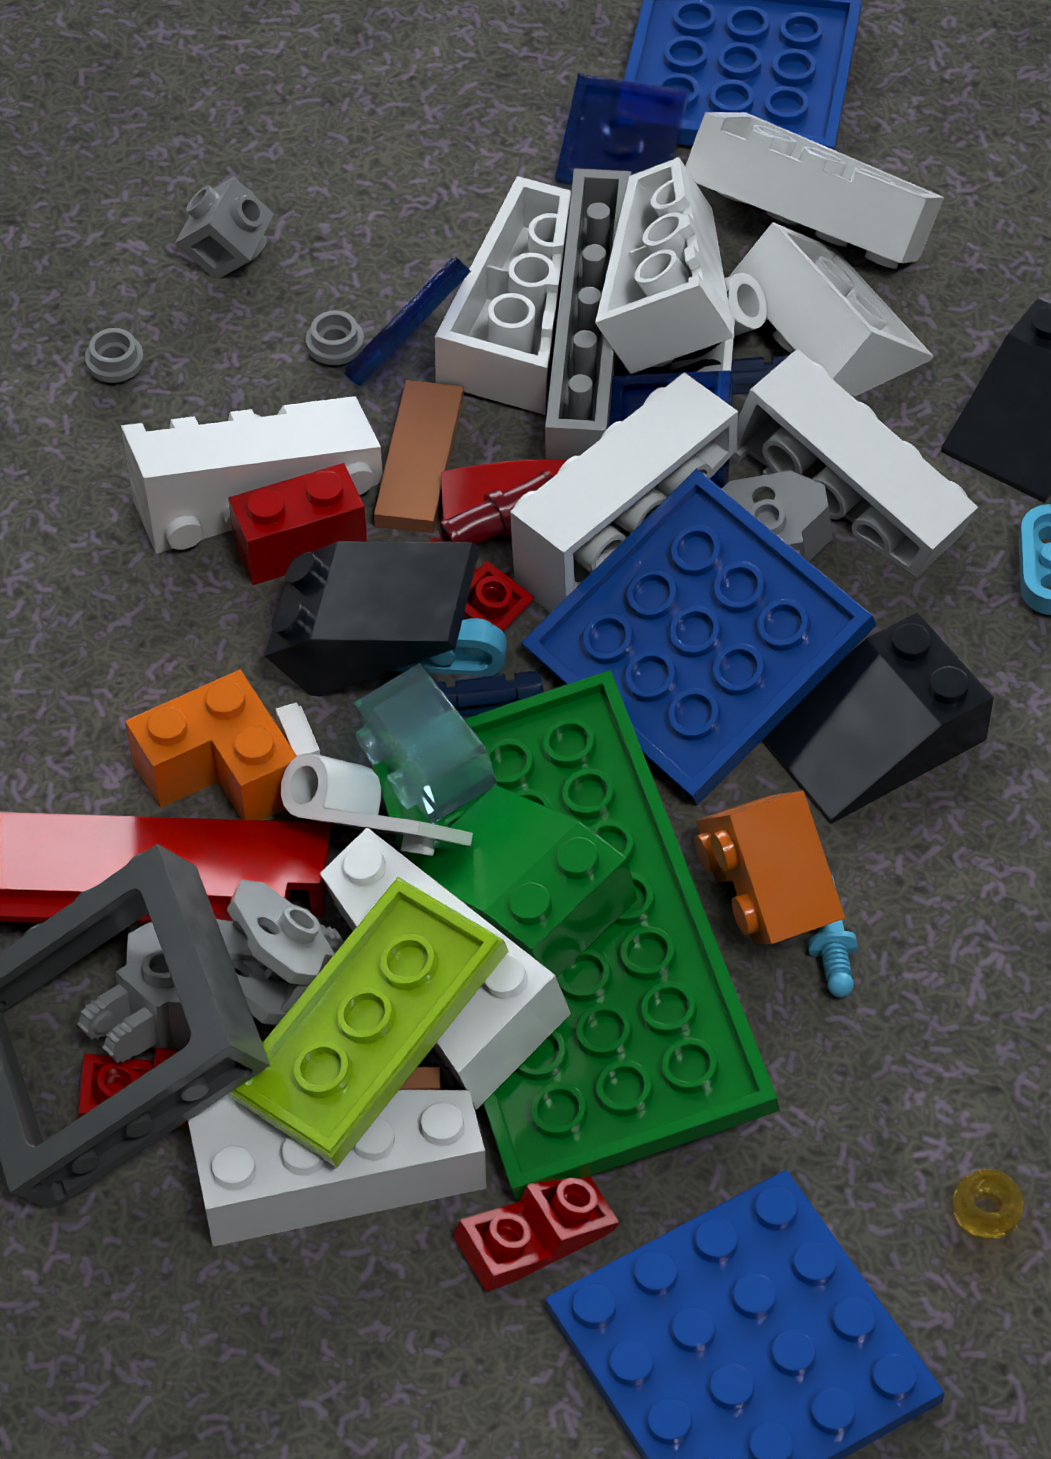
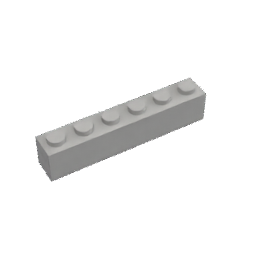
M574 169L545 425L546 459L568 460L573 456H580L598 442L604 432L611 426L617 354L595 324L627 183L629 176H631L630 171Z

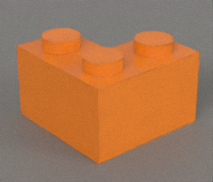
M241 669L125 720L132 762L160 808L218 782L242 820H264L286 810L281 798V781L285 769L297 755Z
M804 790L766 796L696 820L700 832L699 835L694 837L698 859L706 873L713 872L717 882L733 881L738 895L732 898L734 917L741 932L745 936L751 935L753 944H773L845 919Z

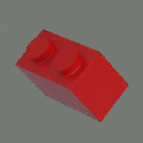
M344 463L228 497L233 540L252 585L286 576L292 559L297 558L302 553L312 552L338 541L367 542L365 506Z

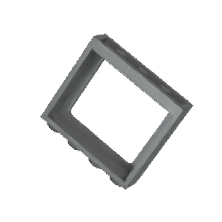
M159 844L135 855L126 866L97 886L83 891L74 902L45 922L31 927L24 933L22 938L0 952V1162L11 1194L48 1209L59 1206L270 1066L197 866ZM149 913L190 1027V1040L179 1052L46 1141H43L3 1012Z

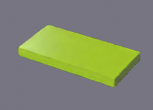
M397 877L263 1041L262 1044L270 1066L230 1092L229 1095L233 1100L338 1168L509 952L504 939L400 877Z

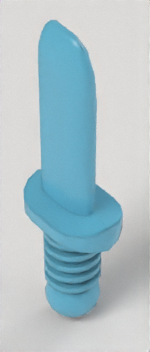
M840 920L817 928V933L808 938L807 944L811 956H822L825 976L828 981V990L835 997L843 998L848 996L854 988L848 954L856 952L858 944L856 935L853 932L844 931L843 921Z

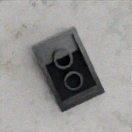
M1037 298L1005 337L942 445L941 452L1043 503H1046L1051 496V304Z
M338 541L315 551L302 553L297 558L292 559L287 569L285 587L278 611L272 620V631L264 657L310 696L320 697L456 649L480 549L473 542Z
M916 612L861 642L762 742L797 785L804 790V793L827 821L832 824L987 740L994 697L926 620Z

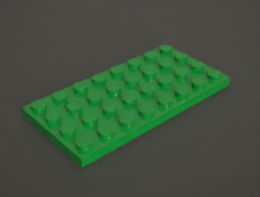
M611 670L368 751L374 772L379 778L381 793L389 817L450 827L494 785H497L581 822L627 857L637 900L557 977L571 1014L484 1102L516 1201L521 1199L526 1186L529 1184L589 1177L780 1111L776 1093ZM395 835L401 851L403 836ZM401 851V854L411 862L420 855Z

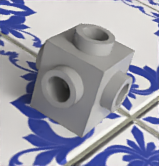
M233 176L215 188L207 185L193 196L186 207V211L190 216L175 244L211 277L221 278L242 265L251 262L260 254L267 243L264 233L274 213L252 191Z

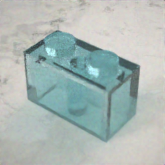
M420 663L354 702L363 727L355 732V736L364 753L374 765L381 761L385 762L392 772L387 776L389 783L401 803L407 809L416 804L431 824H434L486 792L494 785H497L486 747Z

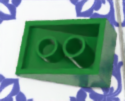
M494 785L449 827L473 833L471 846L434 841L432 848L434 849L433 856L420 854L412 862L551 971L556 978L637 900L627 857L581 822L497 785Z

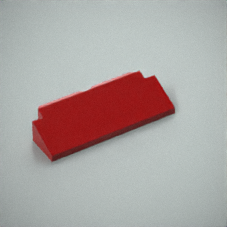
M0 812V921L43 923L74 902L83 891L97 886L126 866L135 855L149 850L156 844L197 866L216 919L233 921L227 908L241 880L263 882L288 901L290 890H308L311 914L315 917L325 918L327 886L320 873L330 864L333 826L332 824L301 821ZM147 913L134 923L143 926L152 921L149 913Z

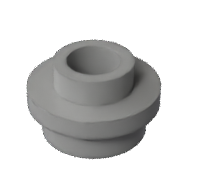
M335 310L324 312L313 320L311 327L307 331L306 347L308 353L316 361L323 364L341 365L348 363L358 357L363 350V330L356 323V320L346 312Z
M108 328L102 330L92 337L85 352L87 370L94 378L103 382L117 383L126 381L134 377L143 366L144 355L142 346L130 332L124 329Z

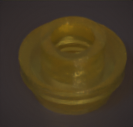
M981 1169L966 1176L958 1184L953 1198V1211L957 1221L968 1232L983 1238H998L1012 1232L1020 1223L1024 1211V1198L1021 1190L1009 1175L997 1169ZM984 1198L992 1199L998 1203L1001 1210L999 1212H986L976 1207L975 1203Z

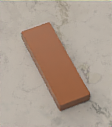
M413 380L405 381L374 511L375 527L434 534L442 501L441 472L449 469L464 402V386Z

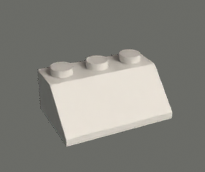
M772 222L729 275L732 276L742 272L751 275L764 292L767 302L765 320H769L776 328V331L773 333L774 339L791 354L798 349L812 362L823 366L829 372L832 379L850 395H860L931 361L934 357L835 248Z

